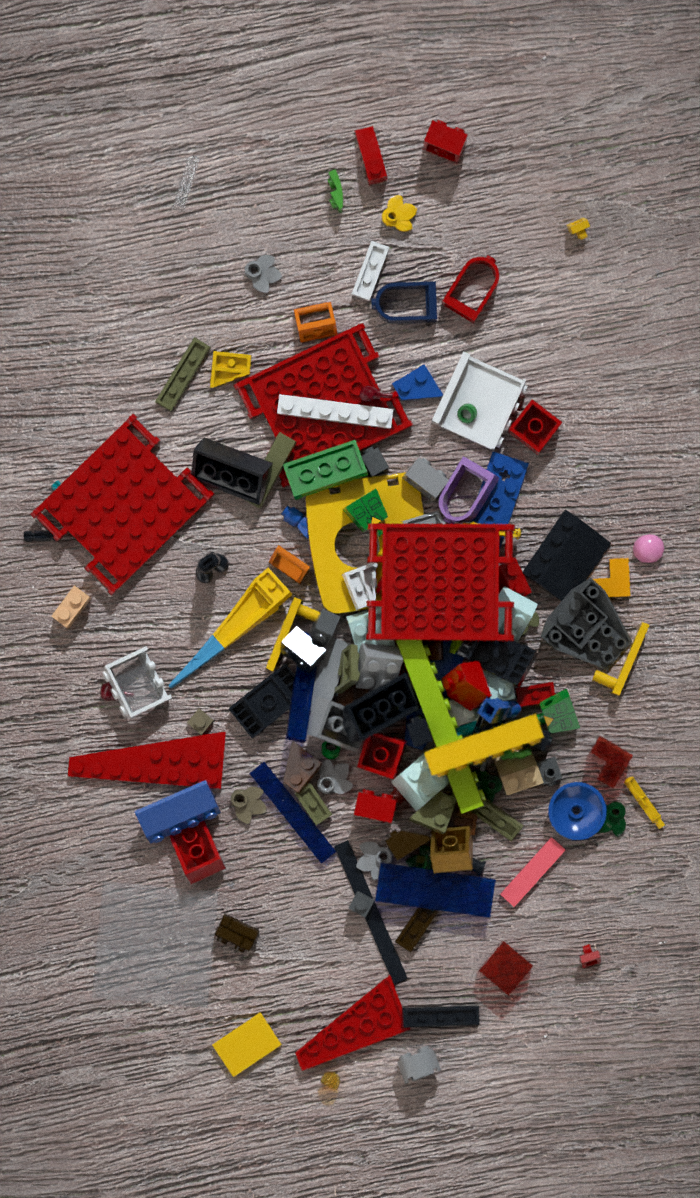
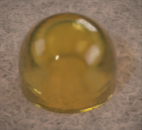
M329 1071L322 1076L320 1083L338 1090L340 1077L337 1073Z

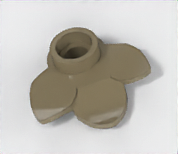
M250 786L246 790L238 789L231 795V803L236 807V816L245 824L250 823L252 814H263L267 811L265 803L260 799L264 791L259 787ZM237 796H243L244 801L239 802L237 800Z

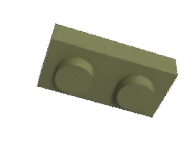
M311 783L306 785L300 794L295 793L316 825L332 815Z

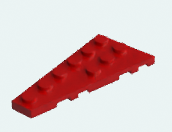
M390 974L295 1052L302 1071L410 1030V1027H402V1005Z

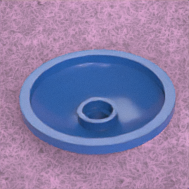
M572 782L563 785L553 794L549 802L548 815L553 828L560 835L572 840H584L592 837L602 828L606 819V804L600 792L593 786L583 782ZM575 807H578L580 809V812L577 815L573 813V809Z

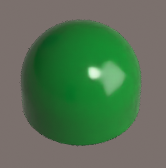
M470 403L463 404L458 409L457 416L463 423H471L477 417V409ZM463 410H468L471 413V418H464Z
M324 741L321 747L322 755L326 759L337 758L341 747L334 745L336 750L330 751L326 747L332 743Z

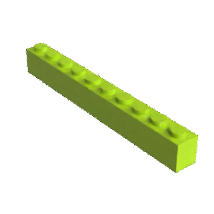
M396 640L436 747L462 739V735L458 736L456 728H458L455 716L451 718L449 710L452 709L448 698L444 700L442 692L445 689L441 680L437 681L435 676L438 673L435 663H430L428 656L431 653L428 645H424L422 640ZM472 762L467 763V768L458 771L453 768L448 770L449 773L447 774L461 813L484 806L483 801L486 800L483 790H479L476 784L479 782L476 771H471L470 764Z

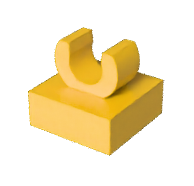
M583 217L566 225L568 231L572 234L576 233L578 239L583 240L588 237L585 231L586 228L590 227L588 219Z

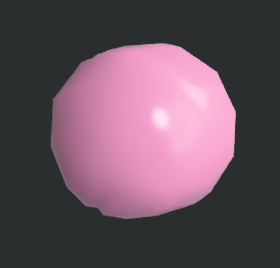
M652 534L640 536L633 546L634 556L642 563L657 562L663 556L665 550L661 538Z

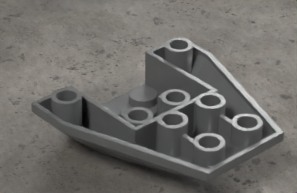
M592 578L571 589L546 619L541 637L554 649L607 671L632 642L606 591Z

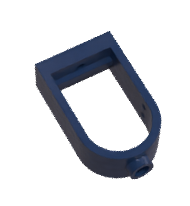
M436 281L386 284L378 291L376 298H371L372 310H376L382 320L392 324L437 322ZM425 289L426 316H388L380 308V298L390 290Z

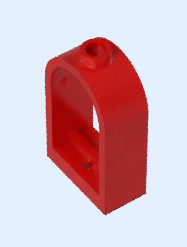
M489 255L470 259L464 265L445 295L442 305L474 324L498 285L499 270L495 264L496 259ZM483 264L493 271L495 281L477 311L451 295L471 266Z

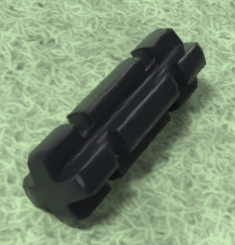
M25 531L23 534L24 541L32 542V540L56 541L50 531Z

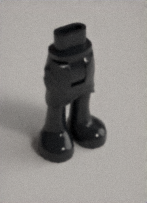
M215 552L205 555L198 561L196 567L197 579L201 583H210L213 580L212 570L214 569L221 573L225 572L229 567L228 559L224 555Z

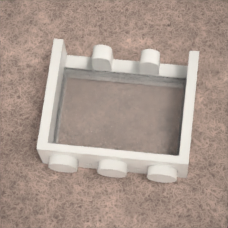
M147 646L103 668V677L106 682H110L113 688L111 693L115 700H119L121 704L119 709L123 717H127L128 720L172 698L171 694L167 695L163 687L165 685L162 678L159 679L155 671L156 665L154 661H150L146 653L148 650Z

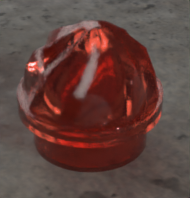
M396 787L392 788L393 791L390 795H393L397 802L402 804L403 801H407Z

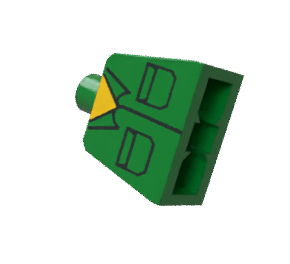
M376 488L343 509L345 514L363 533L368 530V524H381V521L388 517ZM383 530L377 531V537L383 534Z
M567 689L540 702L542 713L537 714L540 726L547 724L549 732L556 733L580 728Z

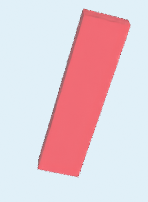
M550 837L500 895L515 907L565 852V849Z

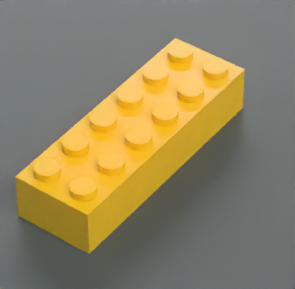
M535 713L427 750L424 754L431 774L441 777L448 774L450 769L455 768L458 771L467 768V763L474 762V765L484 762L486 760L485 757L492 755L493 758L504 755L505 750L511 749V752L522 749L523 744L529 743L531 746L540 743V738H543L544 735Z

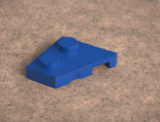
M425 364L392 383L401 401L443 397L441 390Z

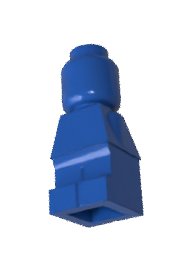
M287 506L281 514L284 516V521L292 527L297 526V529L304 538L309 540L307 518L303 517L304 514L297 508Z
M486 697L478 713L489 723H501L506 718L518 716L521 712V706L516 701H504L499 698L491 699Z

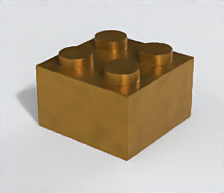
M470 826L447 828L443 835L431 830L430 857L434 873L472 870L473 841Z

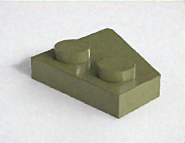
M439 791L415 812L409 821L443 835L446 832L456 798Z

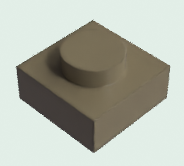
M199 708L187 723L202 735L214 720Z

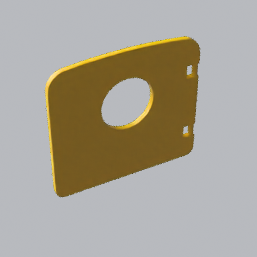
M406 472L355 479L335 486L340 487V493L330 495L329 489L306 496V518L312 563L321 602L327 611L340 614L368 609V607L355 609L342 574L357 568L343 563L335 551V538L338 531L343 526L353 523L343 511L345 507L376 488L388 515L386 519L381 521V524H402L404 520L424 515L421 493L402 479ZM398 479V485L388 486L387 480ZM383 534L378 537L379 551L377 556H382ZM378 563L376 568L377 585L382 576V563ZM382 590L378 594L376 593V600L382 601Z

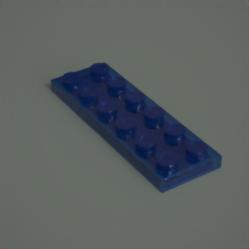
M381 862L375 901L490 918L496 879L450 872L434 873L430 869Z

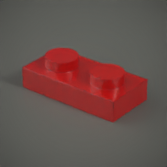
M553 682L515 688L517 703L521 707L540 704L541 701L555 695Z

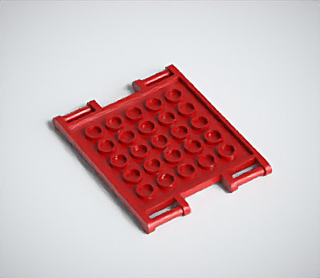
M364 323L358 324L233 385L235 390H238L245 404L250 420L264 413L275 438L281 432L297 441L287 463L352 440H356L359 451L413 426L412 421L408 419L398 399L397 391L392 392L393 398L380 397V400L368 402L361 400L359 397L360 390L364 386H372L379 389L367 363L380 358L378 352H375L365 331ZM353 334H359L368 356L363 357ZM249 384L260 405V408L256 410L245 389V386ZM279 394L388 408L386 402L391 401L402 424L397 426L393 417L391 429L280 415L277 414ZM283 467L279 477L282 481V487L285 488L290 484Z
M134 413L30 514L54 535L53 538L57 542L69 532L94 557L84 569L88 573L91 572L108 589L107 592L111 596L214 496L211 490H208L191 474V470L188 467L176 477L151 452L161 440L157 436L154 437L137 420L138 417ZM131 425L150 442L147 446L128 429ZM186 478L203 495V498L199 500L182 481ZM45 509L63 526L61 530H58L42 514ZM99 563L117 580L115 584L109 581L96 568Z
M368 524L370 539L367 563H382V601H367L368 633L366 634V640L514 641V635H512V608H514V602L499 601V564H515V558L513 557L514 524ZM383 530L382 556H377V531ZM499 531H505V557H499ZM376 607H382L381 633H376ZM499 608H504V634H498Z

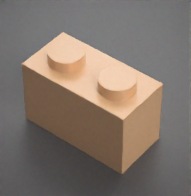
M73 586L51 617L69 629L92 598L76 586Z

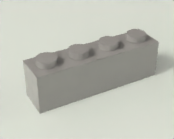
M331 637L325 649V658L320 663L304 707L305 710L312 711L317 696L332 701L334 695L338 696L334 689L335 686H339L338 682L341 675H337L341 653L350 643Z

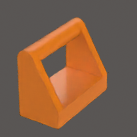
M331 301L294 309L301 343L338 335ZM329 310L330 318L305 324L300 323L299 316Z
M280 545L277 546L268 562L298 584H301L311 569L310 566Z

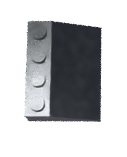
M565 509L523 570V574L534 584L562 601L571 589L587 580L611 542Z

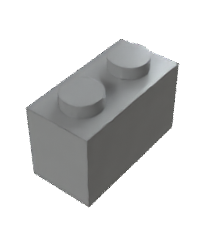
M420 457L413 462L402 477V479L431 501L437 498L449 481L444 472L435 470L427 459H421Z

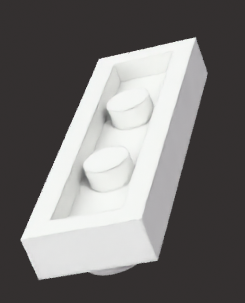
M371 241L352 292L353 296L370 302L389 247Z

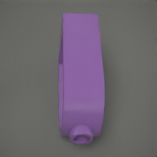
M463 456L439 497V508L445 516L443 520L449 524H454L455 522L462 524L463 522L472 521L478 515L499 477ZM467 470L486 483L470 510L461 517H453L448 510V500Z

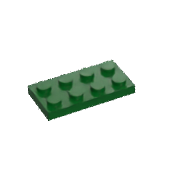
M356 440L283 464L295 500L368 475Z

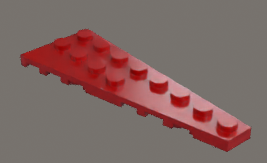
M226 732L69 757L68 776L193 786L206 780L210 788L221 789Z

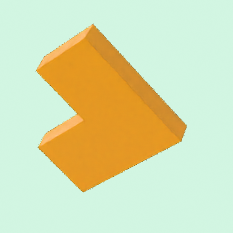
M629 558L609 559L610 578L593 580L606 591L609 598L630 597Z

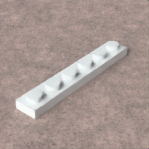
M279 394L277 414L391 429L393 409Z

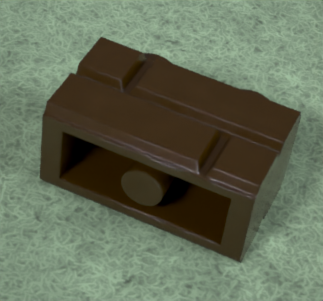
M224 914L214 935L217 936V941L225 945L228 942L234 944L235 950L244 953L245 950L250 951L259 930L228 914Z

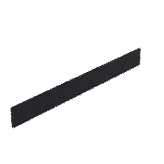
M347 840L335 845V850L354 894L356 895L357 891H360L373 898L362 871L356 867L357 859L349 841ZM374 901L365 919L393 984H397L408 978Z

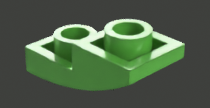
M334 169L328 172V184L331 189L335 188L334 191L330 192L331 199L329 201L333 209L337 208L338 212L341 213L343 211V192L339 176Z

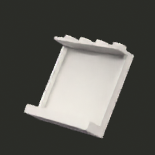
M463 351L431 423L494 451L495 447L500 448L504 439L501 437L503 430L507 431L512 420H509L511 412L515 414L520 403L516 401L519 395L523 396L527 389V386L524 385L526 379L521 380L471 357V354ZM466 403L474 405L477 409V417L468 424L460 421L457 416L458 409ZM463 410V417L471 418V413L468 410Z

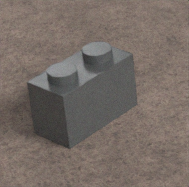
M322 609L313 623L308 636L325 648L333 636L340 616Z

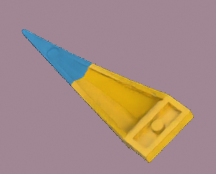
M269 567L252 581L213 635L169 684L170 688L176 686L279 610L278 607L293 595Z

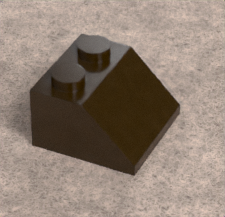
M394 829L386 834L387 839H385V842L398 861L428 842L430 838L426 835L404 830L397 832Z

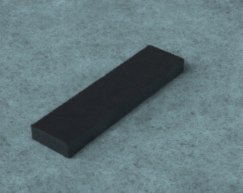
M479 1005L402 1008L403 1028L480 1025Z

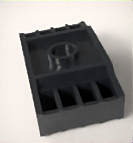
M461 641L455 652L456 655L469 662L479 661L482 669L519 688L538 655L534 649L515 641Z
M285 663L228 709L253 739L285 712L308 696L309 692Z

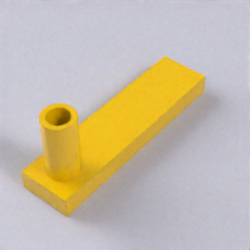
M293 597L265 669L274 670L281 653V642L287 637L295 615L315 622L320 614L319 611L300 604L301 599Z
M640 623L618 677L615 678L596 670L592 681L611 688V694L620 696L649 624Z

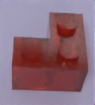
M597 736L588 752L605 762L595 779L611 789H614L633 757L632 754L602 736Z

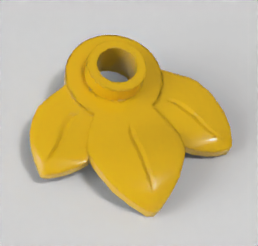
M396 195L387 202V209L383 211L381 218L386 226L395 227L402 232L410 231L413 227L409 220L415 216L417 208L409 203L403 204L402 196ZM389 214L393 215L394 219H390Z

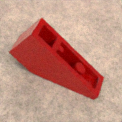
M373 126L355 130L368 185L387 181L386 169Z

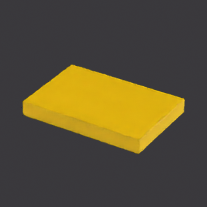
M261 1012L212 1044L233 1077L282 1045Z

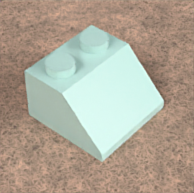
M504 586L499 594V601L514 602V608H512V635H514V641L518 642L538 604ZM499 608L498 633L504 634V608Z

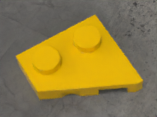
M213 351L210 388L250 374L252 355Z

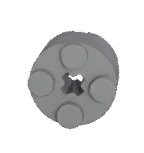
M429 1045L418 1049V1053L411 1056L409 1052L399 1056L400 1061L397 1064L405 1084L409 1083L408 1079L412 1078V1081H416L432 1075L434 1069H437V1072L441 1071L434 1049H430Z

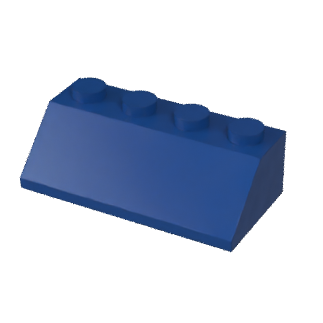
M206 780L134 811L150 844L161 842L169 835H177L185 828L195 827L199 822L206 819H214L221 813L215 796Z

